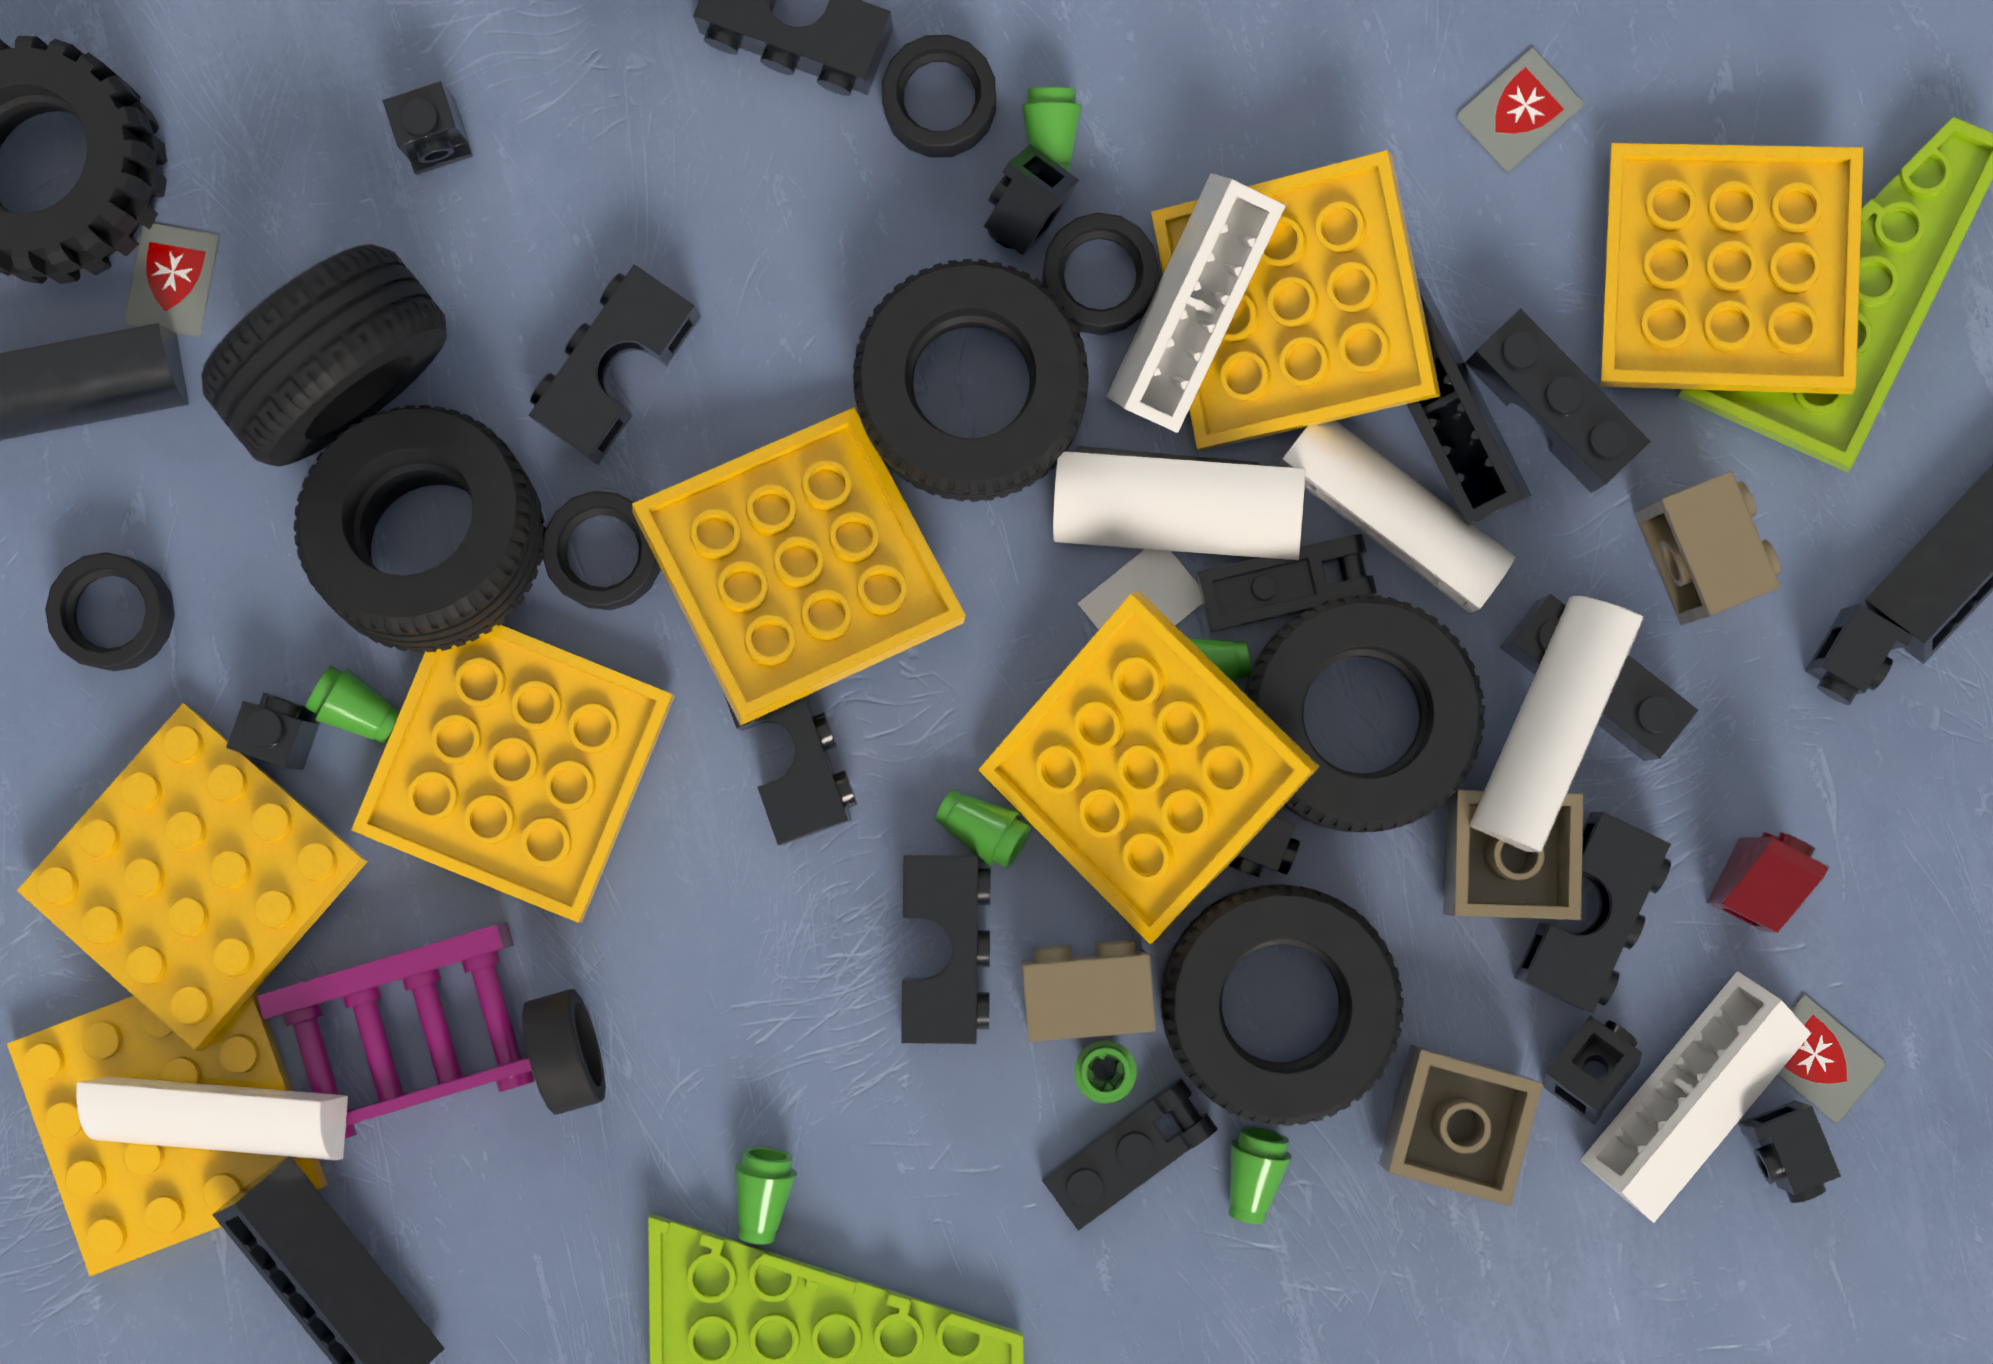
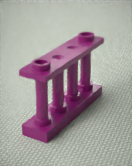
M508 922L495 924L257 996L264 1020L283 1015L286 1026L293 1025L312 1093L339 1095L317 1017L323 1016L320 1004L343 997L345 1007H352L379 1102L347 1111L345 1139L357 1135L354 1123L494 1081H496L499 1092L535 1081L529 1058L521 1057L495 964L500 963L498 951L514 946ZM462 962L464 973L471 971L498 1065L462 1076L436 985V982L441 980L439 968ZM399 980L403 981L405 991L412 990L438 1084L405 1094L402 1092L377 1004V999L382 998L379 986Z

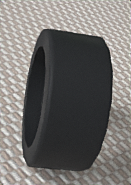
M925 35L905 44L889 61L882 79L883 111L893 135L909 150L930 158L954 157L972 149L988 133L996 113L995 76L986 57L970 42L951 35ZM931 62H947L959 67L969 76L975 89V103L971 114L961 125L948 131H931L919 126L909 116L904 105V89L908 79L918 68Z
M1098 212L1077 217L1056 233L1046 250L1042 283L1045 288H1049L1055 293L1054 297L1056 299L1060 298L1065 305V309L1073 316V322L1077 324L1080 332L1106 335L1125 330L1143 316L1156 290L1159 265L1154 246L1140 227L1122 216ZM1096 239L1113 241L1125 248L1133 259L1136 269L1135 286L1128 298L1116 307L1103 310L1087 308L1077 302L1067 290L1064 279L1065 264L1073 250L1084 242Z
M593 491L571 498L555 511L544 531L542 558L548 577L563 595L587 608L614 610L633 604L651 589L661 568L632 513L633 501L618 493ZM599 515L614 516L627 523L635 533L639 546L638 561L631 574L620 583L608 587L591 586L580 580L572 571L567 557L568 541L575 528L586 519Z
M108 552L83 556L65 567L50 587L45 608L49 633L60 651L79 664L110 671L137 668L155 657L169 639L175 617L172 594L159 573L142 561ZM110 576L125 578L138 588L144 598L146 612L142 628L133 640L123 646L114 648L96 646L87 640L78 628L76 611L79 598L87 586L99 578Z
M569 989L525 1002L522 1011V1023L526 1050L537 1087L547 1108L554 1115H558L603 1101L605 1099L606 1086L601 1053L594 1027L581 996L575 989Z

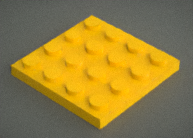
M1611 143L1600 387L1853 394L1856 389L1863 147Z
M1385 150L1247 186L1286 206L1189 408L1197 449L1201 451L1305 428L1308 425L1322 424L1439 397L1440 391L1392 153ZM1198 200L1151 212L1163 274Z
M855 407L632 503V513L740 725L746 724L964 624L966 615L883 459L869 440Z
M1140 591L1131 593L978 771L1151 945L1165 934L1319 766Z
M496 624L492 627L493 631L486 635L482 633L479 635V639L473 642L470 640L466 641V644L456 647V645H452L451 649L444 651L441 649H437L436 652L425 651L351 831L577 923H582L675 695L503 625L498 626Z
M182 703L17 891L192 1049L203 1051L368 861L247 755L226 748L229 740L192 707Z
M257 989L203 1051L192 1049L135 996L7 1043L89 1276L221 1227L212 1214L256 1178L289 1157L93 1140L84 1132L78 1115L77 1082L105 1077L294 1091L268 1019H263L257 998L259 995ZM292 1157L317 1190L328 1186L319 1159Z

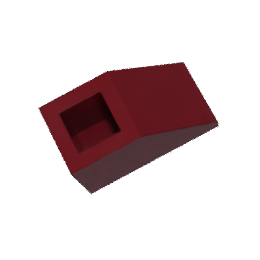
M1763 832L1761 837H1739L1707 903L1760 931L1778 933L1822 881L1829 866L1811 858L1815 851L1813 846L1784 832H1780L1778 837Z

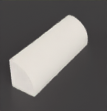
M1210 174L1106 395L1108 399L1130 412L1176 433L1179 432L1286 205L1235 180Z
M1336 420L1317 425H1308L1277 466L1306 469V490L1470 614L1481 609L1515 560L1516 556L1474 524L1467 526L1462 515Z
M1064 451L1057 459L1053 515L1054 542L1299 560L1306 469Z
M1584 596L1569 597L1469 825L1470 827L1526 852L1542 851L1640 627L1643 616L1597 599Z
M1737 971L1580 1161L1611 1189L1654 1223L1810 1036L1811 1032L1781 999Z
M105 1077L77 1082V1109L80 1123L87 1136L93 1140L327 1160L343 1159L347 1095L122 1077Z

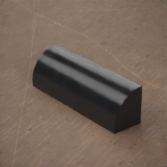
M1417 278L1440 396L1409 403L1407 406L1467 526L1532 495L1424 281Z
M159 323L0 353V440L189 405L177 334Z
M1993 464L1865 598L1869 610L1913 635L1908 646L1902 648L1923 664L1993 591Z
M291 1156L256 1178L212 1214L332 1364H429L445 1349Z

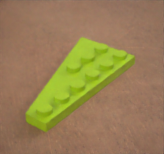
M1952 117L1900 170L1899 174L1861 209L1856 389L1853 394L1682 389L1679 392L1678 398L1848 473L1992 182L1993 133Z
M652 1213L648 1216L650 1364H1024L1023 1332Z

